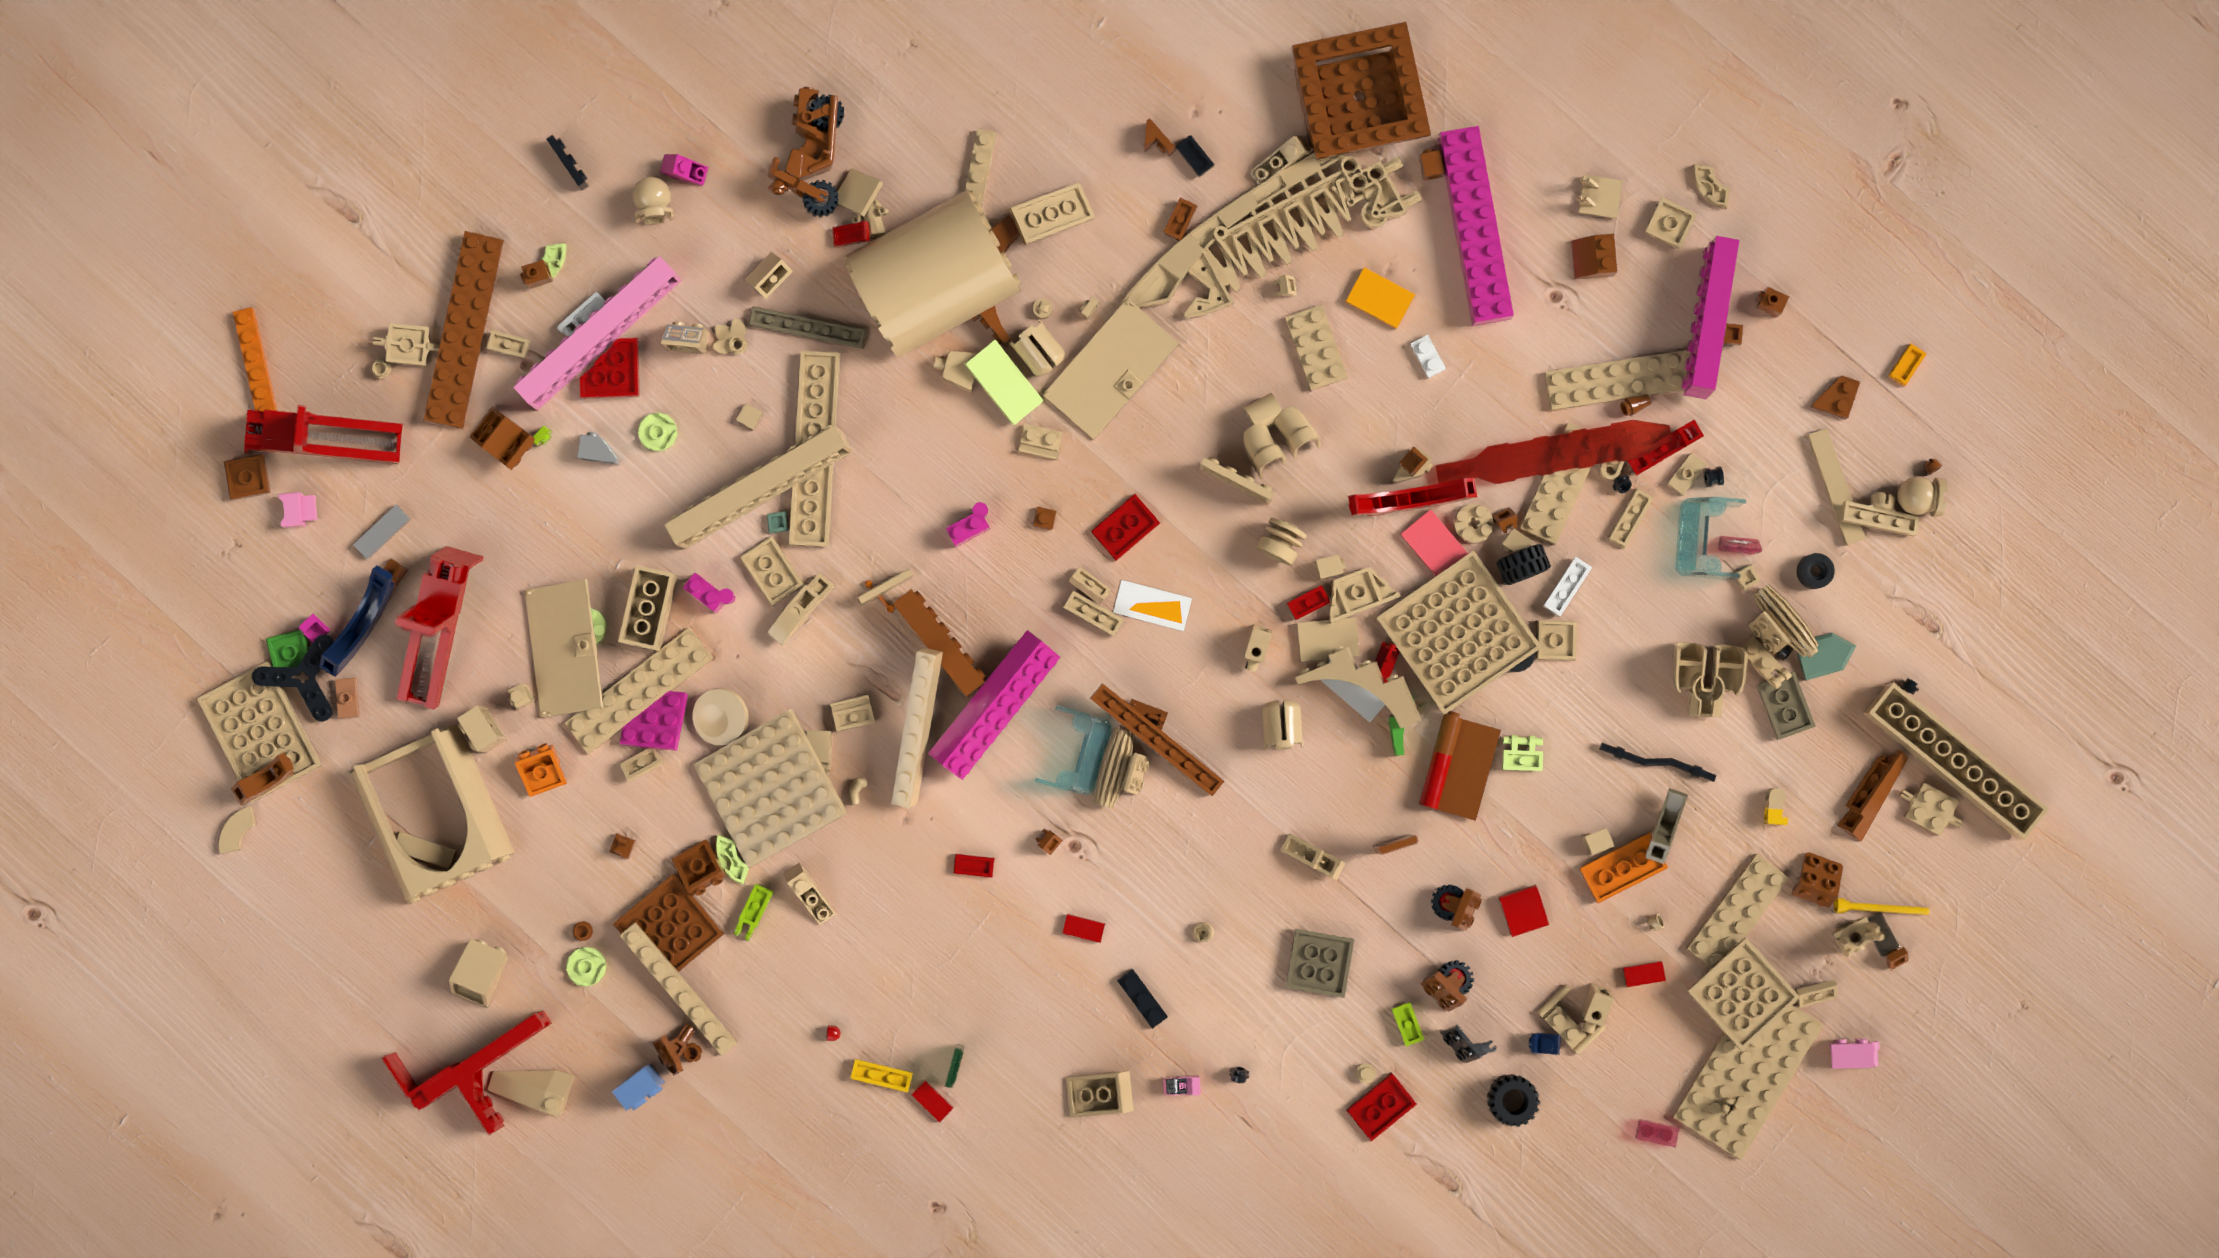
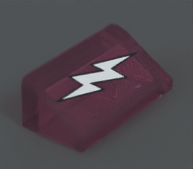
M1719 537V551L1759 554L1762 552V547L1757 539Z

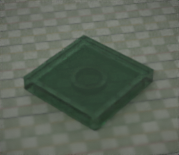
M958 1044L955 1047L945 1087L953 1088L956 1082L965 1049L963 1045Z

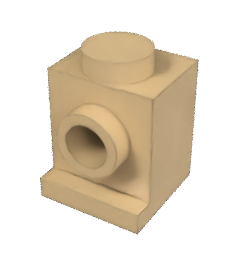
M522 683L508 690L510 694L508 699L517 710L535 703L528 684Z

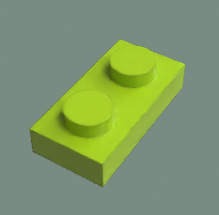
M1410 1002L1391 1009L1406 1047L1424 1040Z

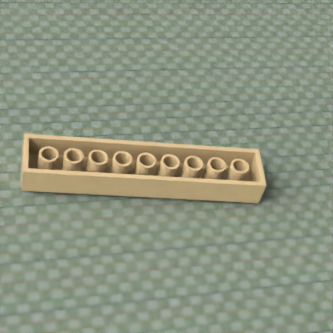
M829 425L823 428L819 435H812L806 438L800 446L790 447L787 450L788 453L773 457L769 464L756 467L752 474L739 477L733 485H726L720 488V492L716 495L706 496L702 499L703 502L697 506L696 504L689 506L685 509L686 512L680 516L677 514L669 518V522L664 525L675 545L685 549L691 547L854 452L843 431L836 426Z
M1894 682L1887 683L1863 712V715L2016 839L2025 840L2049 810L2047 806Z

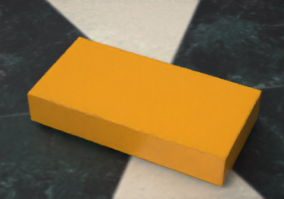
M1912 343L1908 344L1888 377L1900 385L1906 386L1927 353Z

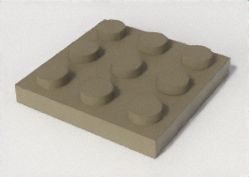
M1295 929L1286 988L1345 998L1354 939Z

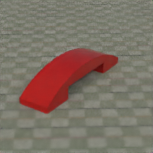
M1692 420L1626 460L1637 476L1704 437V434L1696 421Z

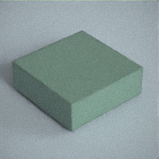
M786 511L767 514L770 534L789 531Z

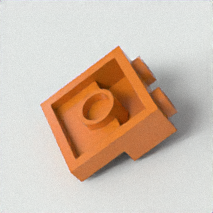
M547 743L541 744L536 747L537 750L532 752L524 750L518 753V757L515 758L514 763L529 797L567 784L566 777L560 766V759L553 744L549 746Z

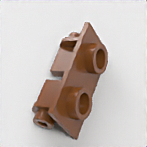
M1131 699L1129 705L1162 730L1168 712Z

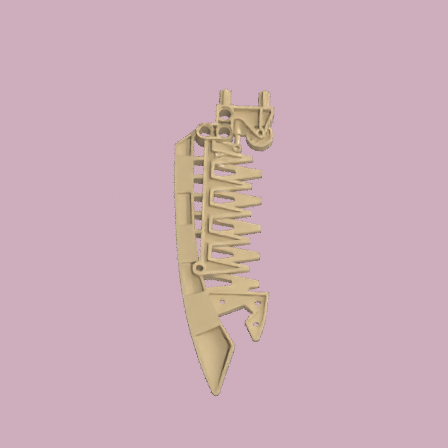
M1315 153L1242 195L1196 227L1154 264L1131 289L1118 308L1124 303L1126 298L1131 299L1140 309L1169 304L1181 282L1189 273L1207 287L1210 292L1208 299L1198 297L1194 299L1184 313L1185 318L1189 319L1211 314L1233 305V301L1225 286L1229 285L1234 292L1241 289L1232 261L1240 272L1246 276L1248 272L1244 262L1245 259L1260 279L1266 276L1258 248L1270 263L1274 261L1270 246L1286 265L1292 263L1283 234L1293 247L1297 249L1300 247L1296 237L1297 233L1313 252L1318 247L1309 221L1321 236L1325 234L1321 218L1337 238L1344 235L1335 208L1348 222L1351 220L1348 208H1353L1355 203L1366 199L1368 203L1364 205L1361 211V220L1368 228L1377 229L1382 227L1387 220L1397 219L1406 215V208L1422 201L1417 190L1400 198L1388 174L1403 167L1399 157L1384 164L1379 161L1362 170L1358 161L1352 156L1338 155L1316 160ZM1340 162L1339 171L1326 178L1322 171ZM1346 163H1350L1353 165L1354 169L1351 171H1347L1344 168V165ZM1376 171L1380 174V177L1374 179L1370 173ZM1317 174L1320 181L1308 187L1305 180ZM1359 180L1363 183V186L1357 188L1353 185V182ZM1300 184L1303 190L1291 196L1288 190ZM1284 194L1286 199L1274 205L1272 200ZM1324 195L1329 210L1328 214L1320 207L1315 198ZM1265 204L1268 205V209L1258 214L1256 213L1257 209ZM1298 208L1303 227H1300L1289 214L1290 211ZM1249 214H1251V216H1252L1251 218H1249V219H1247V220H1245V221H1243V222L1237 224L1238 222H1240L1241 220H1243L1245 217H1247ZM1271 221L1277 234V241L1263 227ZM1247 235L1252 254H1249L1237 239ZM1215 242L1221 248L1226 268L1222 267L1209 250Z

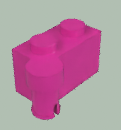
M976 503L973 506V514L946 528L956 548L991 530L984 518L988 514V507L985 503Z
M695 572L683 587V589L715 613H718L724 604H732L735 601V595L732 590L728 588L718 590Z

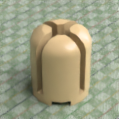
M1039 319L1037 327L1031 325L1017 337L1019 340L1017 343L1013 344L1011 342L1009 344L1035 375L1044 376L1052 370V367L1028 337H1031L1054 367L1063 361L1065 352Z
M1279 700L1266 703L1262 708L1264 749L1266 750L1267 746H1274V750L1292 749L1294 747L1293 744H1300L1301 747H1304L1300 705L1292 700H1283L1285 740H1282Z

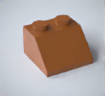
M1614 234L1592 235L1571 241L1574 279L1613 277L1617 273Z

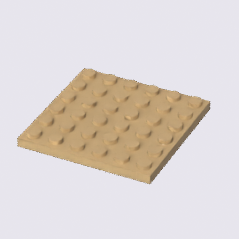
M1475 551L1466 555L1377 617V620L1443 714H1446L1542 648Z
M792 709L785 711L693 764L748 868L848 814Z

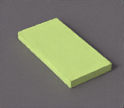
M993 340L964 364L1012 425L1017 424L1044 401L996 340Z

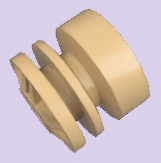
M1270 518L1268 523L1275 527V529L1266 526L1265 531L1272 536L1271 538L1261 536L1256 549L1281 563L1292 566L1298 553L1291 548L1292 546L1301 548L1303 544L1296 540V538L1305 541L1307 535L1287 521Z

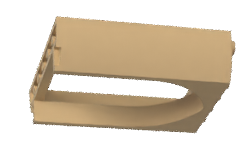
M458 725L447 726L441 730L435 729L431 731L432 734L364 765L358 764L349 771L403 897L409 904L421 900V895L424 897L439 892V887L447 888L456 884L457 879L465 880L474 876V871L488 870L493 867L492 863L496 861L503 863L511 859L510 855L515 853L465 737ZM433 744H436L463 804L467 818L465 847L460 858L449 871H437L426 868L415 862L403 851L394 836L368 776L371 772Z

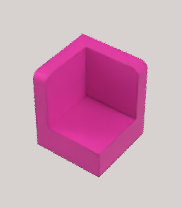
M311 614L298 627L312 642L318 636L330 632V629L314 614Z

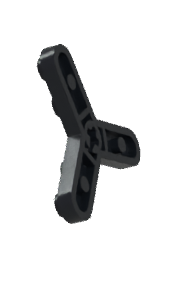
M327 634L318 636L298 667H257L252 672L253 682L258 686L297 687L314 719L320 722L327 721L331 718L333 710L315 677L321 669L319 667L321 655L333 644L334 639ZM302 672L309 676V679L305 680L304 683H301V679L292 678V676L301 675Z

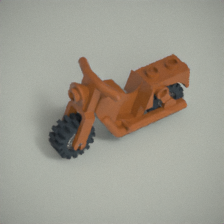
M803 87V89H799L798 95L794 94L793 106H797V114L793 113L792 125H796L795 132L797 135L805 138L806 142L800 149L791 150L785 172L777 170L780 159L778 157L772 159L767 176L774 181L769 186V190L775 195H784V192H787L788 189L792 190L795 195L803 198V206L807 208L809 214L811 212L812 216L816 217L817 215L819 218H822L823 216H829L830 213L832 214L837 207L839 195L836 192V187H832L830 182L826 183V180H822V182L816 180L810 184L803 180L826 173L831 169L834 161L836 128L838 129L843 121L844 106L842 107L841 101L838 102V96L828 94V96H825L823 94L819 97V90H814L812 87ZM812 101L809 111H806L808 103Z

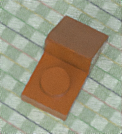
M1149 118L1146 121L1144 151H1147L1157 142L1156 146L1163 154L1166 152L1170 156L1175 152V146Z

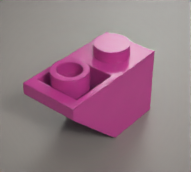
M664 154L660 173L668 177L704 186L708 171L707 166L679 154Z

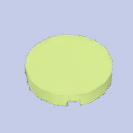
M653 413L645 416L638 428L641 443L647 449L655 452L669 449L675 443L678 436L675 422L663 413Z
M582 947L575 950L569 956L566 964V970L571 981L584 987L598 983L605 975L607 968L603 954L592 947Z

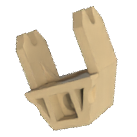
M1867 917L1853 920L1837 928L1833 933L1843 956L1846 957L1852 956L1853 951L1856 953L1865 949V945L1873 940L1881 941L1884 939V934L1879 930L1880 927L1874 922H1869ZM1853 932L1857 934V940L1854 943L1850 941V935Z

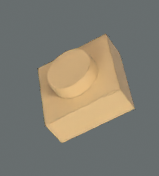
M1092 297L1090 301L1086 300L1082 305L1081 310L1083 311L1081 315L1086 320H1089L1099 306L1097 299Z

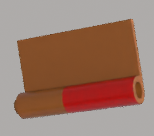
M1449 711L1448 714H1443L1419 805L1476 821L1501 730L1464 720L1459 717V713Z

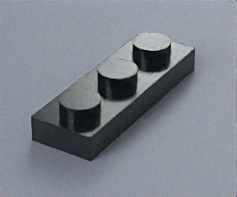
M553 135L546 138L581 190L587 188L588 185L585 181L588 178L581 169L579 171L574 165L577 162L571 154L567 155L563 150L566 146L560 138L556 139Z
M1134 969L1117 980L1152 1029L1168 1018Z

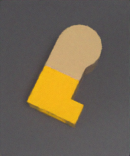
M1772 788L1766 792L1763 824L1788 825V817H1782L1783 803L1786 801V793L1782 789Z

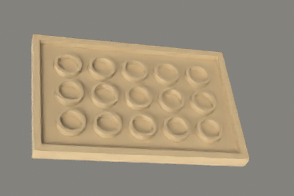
M265 662L259 665L258 667L271 665L269 662ZM254 669L197 698L239 781L260 771L270 764L277 755L283 752L291 759L294 774L277 787L250 801V803L322 766L283 688L256 685L252 680Z

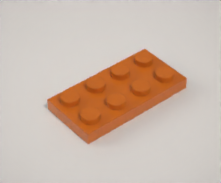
M1647 833L1579 868L1597 904L1668 868L1666 862L1662 864L1645 858L1652 839L1651 833Z

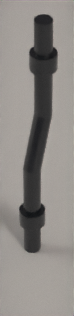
M1603 742L1599 747V750L1610 753L1613 757L1620 760L1623 758L1642 766H1672L1688 772L1696 778L1701 777L1712 782L1716 779V774L1702 770L1700 766H1692L1673 758L1645 759L1625 751L1622 747H1613Z

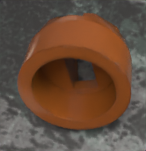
M1930 458L1929 462L1925 461L1924 464L1925 471L1929 475L1942 467L1940 462L1933 458Z

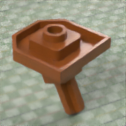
M688 1024L683 1027L677 1038L670 1042L666 1035L652 1043L659 1054L658 1059L663 1066L665 1065L673 1076L683 1071L679 1058L686 1049L687 1042L695 1032V1029Z

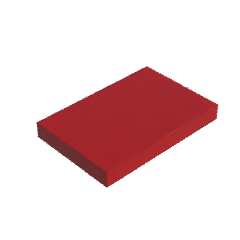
M1134 494L1097 525L1091 533L1113 559L1117 561L1155 529L1160 522L1139 497Z
M1390 1073L1347 1108L1346 1111L1372 1142L1414 1108L1417 1103L1394 1074Z

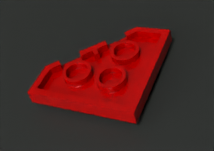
M617 338L606 353H603L594 365L580 377L581 399L640 397L638 338Z

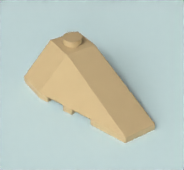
M559 1070L493 1071L487 1091L536 1110L560 1116L564 1112L575 1076Z

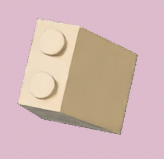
M470 939L449 979L451 993L488 1008L507 964V953L502 948L487 946L488 944L480 939L476 941Z

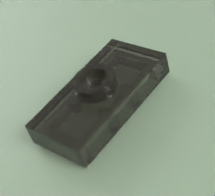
M1882 912L1867 918L1869 922L1876 923L1880 927V932L1884 934L1883 940H1873L1882 957L1890 951L1900 948Z

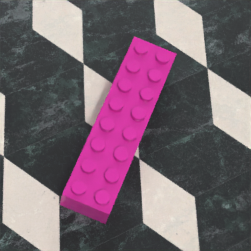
M1716 236L1712 242H1709L1708 247L1704 248L1702 259H1705V263L1701 267L1699 274L1702 281L1698 285L1696 293L1699 296L1698 303H1695L1693 314H1696V318L1692 322L1690 330L1693 333V337L1689 341L1687 348L1690 355L1689 359H1686L1684 366L1687 374L1683 378L1681 388L1684 389V396L1706 400L1716 390L1740 240Z
M1027 630L928 754L963 780L1061 657Z

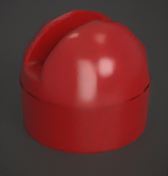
M828 1025L826 1041L838 1040L841 1035L839 1028L834 1025Z

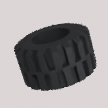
M1542 544L1524 548L1496 562L1505 585H1512L1547 571L1551 567Z
M1510 1074V1076L1504 1075L1501 1079H1496V1083L1490 1086L1491 1090L1487 1094V1097H1489L1487 1104L1490 1107V1112L1501 1123L1511 1127H1520L1521 1124L1526 1125L1530 1119L1533 1120L1535 1118L1534 1114L1539 1111L1537 1107L1540 1105V1100L1538 1099L1539 1094L1535 1086L1522 1076ZM1512 1089H1518L1524 1095L1523 1106L1515 1112L1507 1111L1502 1103L1506 1092Z

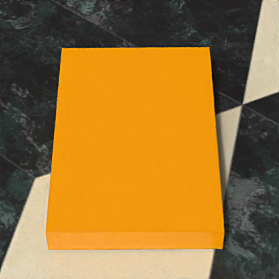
M1364 267L1346 303L1397 329L1415 294Z

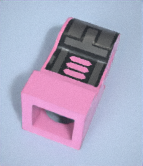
M1199 1075L1163 1078L1164 1095H1200Z

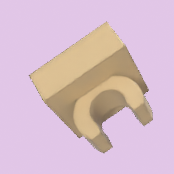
M1285 274L1279 276V280L1273 282L1274 285H1280L1281 289L1275 292V295L1288 297L1297 295L1294 276Z

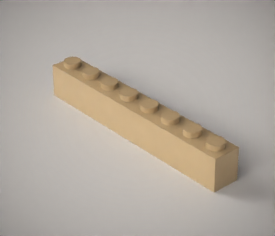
M923 648L916 652L891 803L894 805L911 808L918 804L943 655L941 651Z

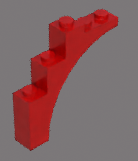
M1462 478L1404 490L1348 496L1351 516H1380L1397 511H1411L1424 507L1442 506L1477 498L1474 478Z

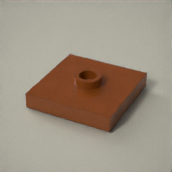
M263 454L224 461L231 500L271 493L265 456Z

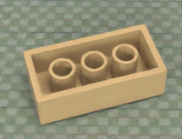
M638 565L635 566L618 642L660 651L678 575Z

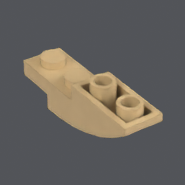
M819 573L808 586L805 585L774 622L768 634L783 646L809 618L808 615L833 590L834 584Z

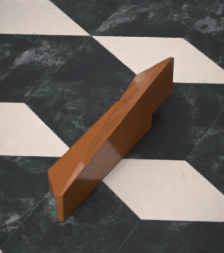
M1899 750L1897 754L1889 757L1885 755L1878 757L1845 805L1850 811L1841 819L1837 826L1860 842L1865 837L1908 760L1903 751Z

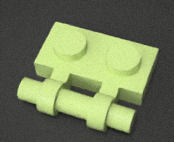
M1511 735V737L1503 736V744H1510L1511 750H1503L1502 770L1543 771V751H1535V745H1543V738H1536L1535 735H1529L1528 737H1518L1517 735ZM1518 745H1528V751H1519Z

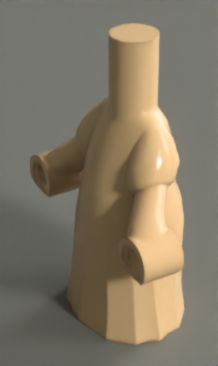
M875 199L864 216V221L869 222L870 240H875L886 234L881 215H887L888 209L882 207L880 202ZM857 214L852 218V222H862L861 218L863 216Z

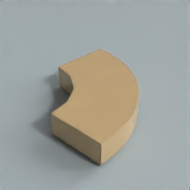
M1694 164L1692 168L1693 180L1699 193L1711 204L1726 209L1728 207L1730 188L1722 186L1717 181L1712 166Z
M252 806L239 810L226 822L219 839L220 854L241 849L243 835L248 829L256 826Z

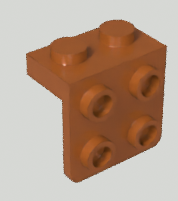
M1807 852L1804 855L1800 880L1793 887L1791 895L1829 908L1839 896L1843 865Z

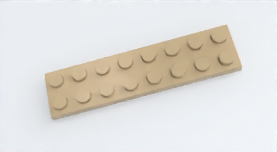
M1683 350L1545 372L1550 409L1554 411L1619 401L1624 398L1645 394L1651 396L1684 391L1681 385L1683 378L1687 374L1684 366L1686 359H1689L1690 352Z
M689 627L602 694L603 708L578 712L565 722V725L584 750L591 754L665 693L673 691L714 658Z

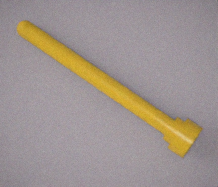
M1839 897L1834 901V912L1842 914L1849 910L1928 915L1930 913L1927 907L1855 903Z

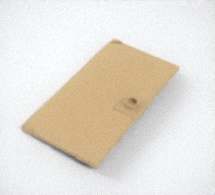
M1126 298L1124 303L1042 395L1094 440L1179 343L1136 306L1131 299Z
M587 579L525 590L540 717L546 718L603 708L597 647Z

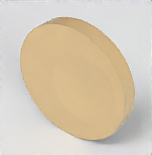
M725 688L713 689L702 694L696 701L693 709V723L698 734L708 743L719 746L728 745L742 737L747 729L749 720L747 707L743 699L732 690Z

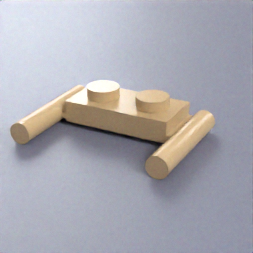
M1564 985L1537 1013L1579 1055L1607 1027L1605 1025H1597L1594 1033L1586 1035L1563 1009L1557 1005L1570 991V988Z

